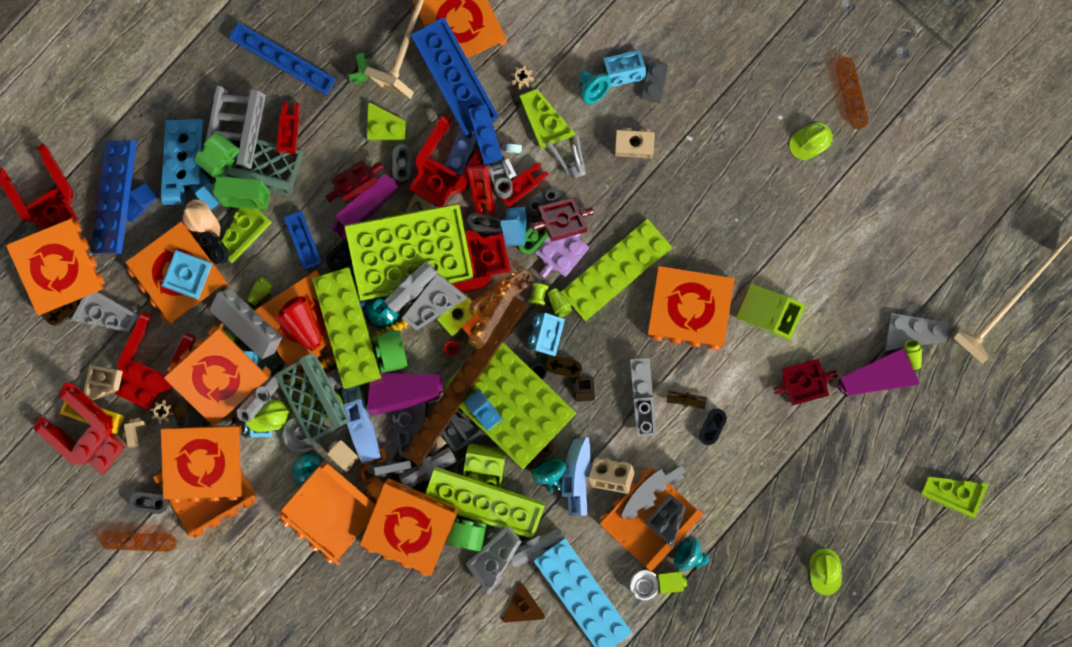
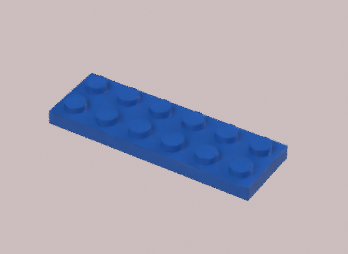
M445 17L411 34L416 47L465 136L474 132L468 109L487 104L492 122L499 119L497 112Z
M106 141L91 244V253L122 254L137 141Z

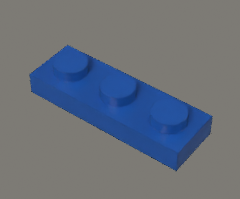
M487 104L468 109L484 165L503 160Z
M302 210L284 217L304 270L307 271L322 265V260Z

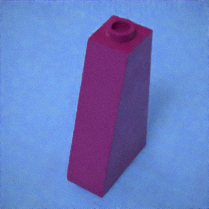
M383 174L377 180L378 183L362 192L335 216L331 229L343 241L347 239L345 225L364 222L368 217L373 216L396 193L398 186L392 177Z
M901 349L839 378L837 385L842 394L845 393L847 397L913 387L920 382L904 349Z
M380 373L382 379L370 382L367 410L371 416L439 400L441 399V393H444L445 383L439 375Z

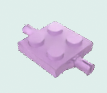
M580 234L552 242L549 237L535 253L545 263V267L539 273L543 278H546L551 270L559 272L564 277L569 274L589 249L580 240Z

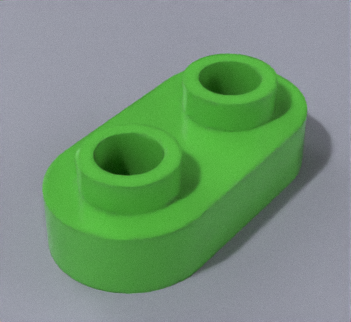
M530 228L526 232L525 243L530 242L532 247L527 249L524 245H520V251L526 255L533 254L549 237L547 232L545 231L543 235H540L537 232L538 230L533 231Z

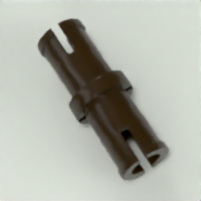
M668 391L666 402L683 405L686 408L691 406L705 409L707 397L690 395L689 392L678 393Z

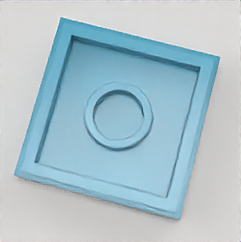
M175 250L162 286L199 300L212 263Z

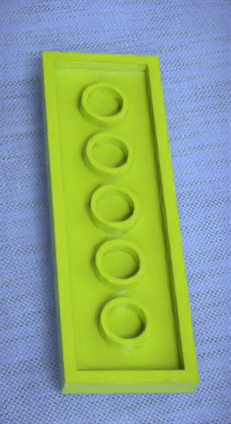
M646 219L562 290L561 294L586 322L671 250L672 246L655 226Z
M350 268L312 278L343 388L348 389L382 379Z
M434 467L426 491V495L459 508L458 515L501 529L510 526L516 534L532 539L545 507V502Z

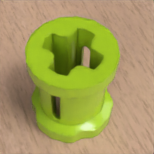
M532 283L533 290L528 302L545 305L544 296L549 286Z

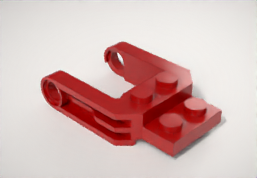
M445 114L442 115L415 159L418 175L409 188L410 192L436 207L445 206L450 196L464 193L470 184L468 166L481 165L483 163L480 149L476 150L464 172L459 177L452 170L434 160H430L452 122V118Z
M44 143L36 146L35 149L42 156V161L57 184L58 189L48 192L30 203L28 207L3 167L0 168V185L23 221L36 224L39 230L42 231L72 217L75 221L79 220L71 207L75 192Z
M473 230L466 231L465 237L474 279L451 284L463 293L487 288L494 275L511 272L503 234L483 238Z
M143 312L117 362L119 370L123 371V378L115 395L150 410L159 393L171 390L173 386L164 378L165 375L133 361L144 340L149 322L153 318V316ZM188 332L184 334L170 364L173 362L178 363L181 360L179 357L187 349L191 351L196 339L195 335Z
M66 382L58 391L60 397L89 422L91 427L85 431L77 443L58 426L55 427L42 416L37 419L33 428L72 465L89 463L101 475H104L126 448V445L112 433V418L78 387Z

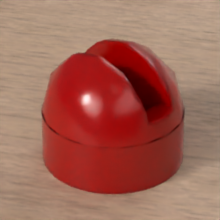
M447 341L444 344L443 350L445 354L455 356L459 352V345L455 341ZM451 344H454V346H453V348L450 350V352H447V350H448V348L451 346Z

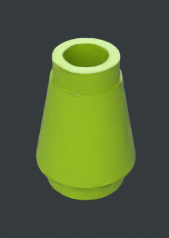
M264 277L257 279L247 300L256 306L257 303L272 292L273 284Z
M557 288L548 292L547 295L555 315L562 318L572 311L571 304Z
M909 340L905 342L903 349L913 370H917L922 367V345L918 340Z

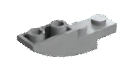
M650 358L630 359L631 383L637 437L656 435Z
M683 466L667 475L660 469L644 481L624 507L621 514L622 519L627 517L630 520L638 515L637 511L644 508V510H647L655 505L653 501L657 498L653 492L656 491L658 494L667 488V483L673 481L675 484L683 479L682 474L686 473Z

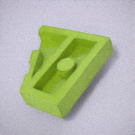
M368 103L367 140L405 141L406 121L372 103Z

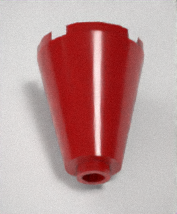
M306 295L301 297L299 301L292 302L273 315L275 320L305 350L310 349L313 351L321 346L319 342L322 341Z

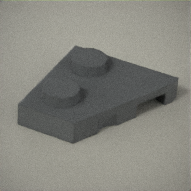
M455 414L441 436L452 452L456 453L482 435L484 431Z
M670 494L644 523L672 547L686 508Z

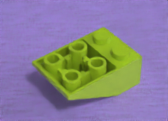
M751 284L736 319L789 342L806 305L785 295Z
M469 443L463 476L501 488L506 452L500 448Z

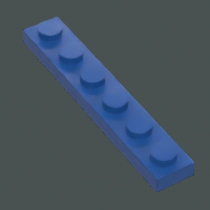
M239 22L229 37L230 41L325 96L328 95L336 82L334 77Z

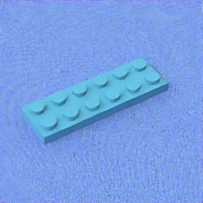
M563 538L533 560L594 647H614L632 634L627 624L566 538Z

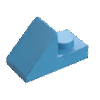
M202 172L201 185L189 186L199 200L205 202L210 210H212L220 202L212 193V183Z
M525 207L506 208V220H501V227L507 247L525 245L527 209Z
M480 389L464 400L472 414L478 418L487 431L503 420Z

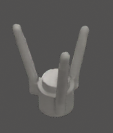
M578 135L575 136L576 146L572 144L575 161L569 163L570 167L566 165L557 150L548 141L547 145L565 169L566 175L571 174L572 179L586 174Z

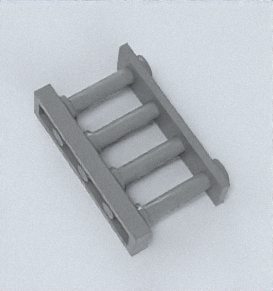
M217 86L213 95L214 103L206 141L215 133H220L228 140L240 141V151L234 159L237 160V165L251 169L266 95L258 90H251L249 97L228 95V90ZM226 102L248 104L247 113L245 115L224 113ZM222 121L244 123L243 132L241 134L222 132Z

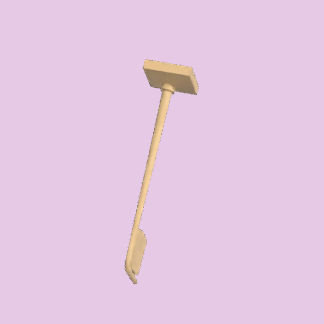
M418 0L393 68L387 73L367 67L364 72L381 88L409 99L412 98L414 92L398 79L400 75L399 70L424 0Z
M1072 230L1052 250V254L978 333L971 335L961 328H958L954 333L953 338L982 364L988 359V352L981 344L984 341L983 338L1072 239Z

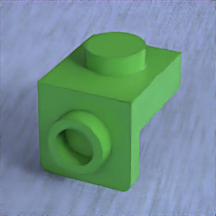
M364 53L356 54L359 73L348 75L349 81L354 82V84H361L369 79L364 72L367 67H370L369 58L365 59Z

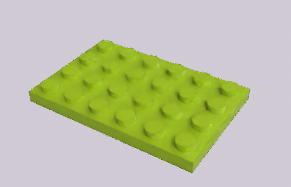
M459 203L345 225L360 301L390 295L399 287V283L408 274H412L425 261L429 262L450 283L474 279ZM433 278L424 286V288H426L429 285Z
M504 342L465 398L467 399L480 389L503 420L487 431L478 418L472 414L465 401L460 406L522 469L577 414ZM459 370L445 384L444 393L453 381V379L455 378V376L457 375V373L459 372Z

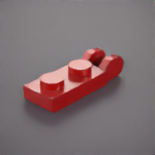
M283 102L276 151L277 153L296 154L300 103L295 102L294 114L287 115L289 105L288 102Z
M540 162L530 169H526L511 181L513 189L511 196L505 199L500 198L508 208L549 176V173L546 171L536 179L532 177L531 174L538 171L542 166ZM504 186L500 191L506 192L509 186Z
M469 165L467 170L476 212L483 214L484 203H486L488 215H493L495 213V202L493 201L488 165Z

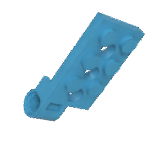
M203 119L166 120L161 186L163 205H183L185 202L183 185H201L202 168L195 163V157L199 150L201 152L203 150L205 124ZM183 135H188V141L180 143V138ZM187 153L186 160L179 161L180 154ZM186 171L185 178L178 179L179 172Z

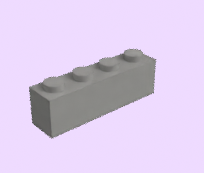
M230 288L217 293L210 311L261 359L274 354L282 336Z

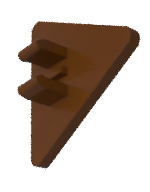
M520 583L503 617V622L544 619V613L523 583Z

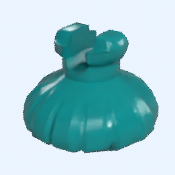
M587 70L580 73L579 85L582 87L581 98L583 102L589 105L599 102L609 91L611 78L604 73L592 76Z
M388 296L370 299L366 304V317L374 326L380 328L389 327L391 323L395 324L401 315V309L394 312L385 303L384 300Z
M307 453L297 458L293 464L292 474L298 485L302 486L324 461L322 456Z
M561 459L544 461L534 468L531 476L535 482L547 484L546 489L548 492H553L554 484L560 490L562 489V480L560 478L566 471V464Z
M689 536L681 542L674 557L675 568L681 571L689 570L693 566L696 569H700L702 565L704 566L709 562V555L701 553L700 542L694 536Z

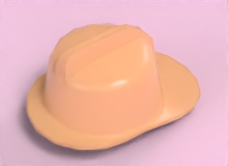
M197 199L190 201L183 214V223L186 228L193 231L198 238L205 231H213L219 237V222L207 204Z

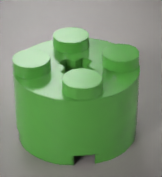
M215 133L204 143L205 148L203 152L199 150L195 157V163L216 179V176L221 177L226 168L230 169L236 162L234 157L239 153L240 149L220 133Z
M400 330L373 336L382 373L408 367Z
M455 518L445 545L481 551L486 524L475 522V525H473L474 522L461 519L459 523L460 519Z

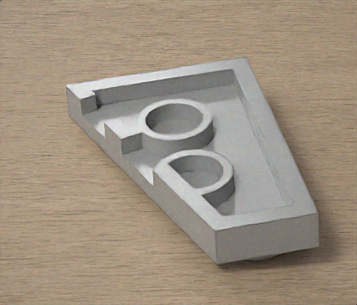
M98 291L82 298L71 321L131 332L140 315Z
M510 526L503 529L466 563L487 594L492 592L522 542Z

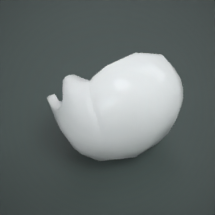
M641 570L632 576L630 590L635 598L649 600L658 592L659 582L655 573L649 570Z

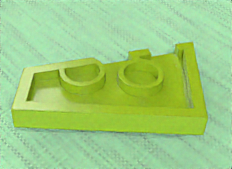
M538 89L520 95V100L540 149L548 147V141L553 145L576 136V133L559 116Z
M239 208L233 217L234 220L230 228L227 229L222 239V242L229 251L228 260L232 264L272 223L258 209Z
M928 477L920 496L966 517L975 519L989 483H973L971 481Z

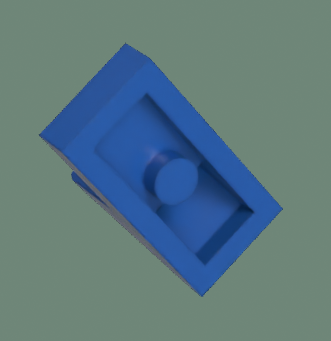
M146 183L130 192L127 219L131 223L159 197Z

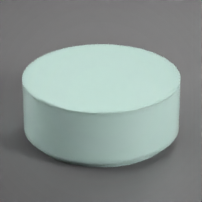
M503 144L502 151L520 153L522 145Z

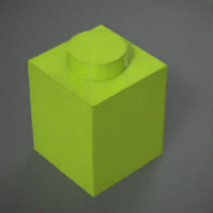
M682 572L657 574L660 594L684 591V587H687L686 575H682Z

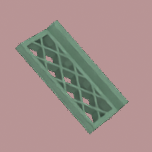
M257 139L256 145L260 146L261 151L254 154L253 163L256 168L248 171L243 167L241 169L237 168L239 165L235 164L230 169L226 168L221 176L262 180L269 191L291 197L303 151L296 150L294 155H298L297 159L291 164H288L285 156L291 153H279V156L270 160L266 152L272 149L277 150V144ZM264 154L268 162L258 166L254 158ZM283 159L286 167L277 171L273 163ZM271 165L274 173L269 176L264 175L261 169ZM289 169L292 174L290 181L281 179L279 174Z
M315 353L304 356L299 361L275 374L310 443L350 422ZM299 365H302L305 371L304 376L297 374ZM285 373L292 376L290 384L286 383L282 376ZM296 378L303 380L302 389L295 386ZM308 382L314 388L313 393L306 391ZM294 390L301 393L299 401L293 397ZM305 395L312 397L311 406L304 403ZM316 399L321 401L323 405L322 410L315 408ZM302 408L310 410L308 418L303 416ZM314 412L321 414L320 423L312 420ZM325 416L332 422V427L324 425ZM311 424L319 427L316 436L310 430Z

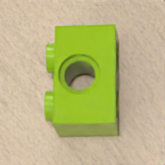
M468 297L441 314L437 321L454 338L467 322L475 315L478 316L481 313V310ZM461 310L463 312L462 318H453V312Z

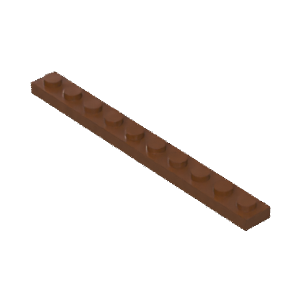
M510 294L403 455L419 466L422 464L528 305Z

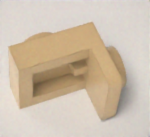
M141 418L129 420L128 424H124V444H127L129 448L139 447L136 428L147 426V423L141 421Z

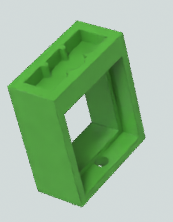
M216 176V182L212 185V193L223 207L268 210L270 191L262 180Z

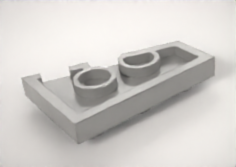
M437 273L402 319L414 329L419 330L461 301L467 299L468 296Z
M891 313L885 351L903 349L905 342L909 340H918L922 346L946 342L948 322Z

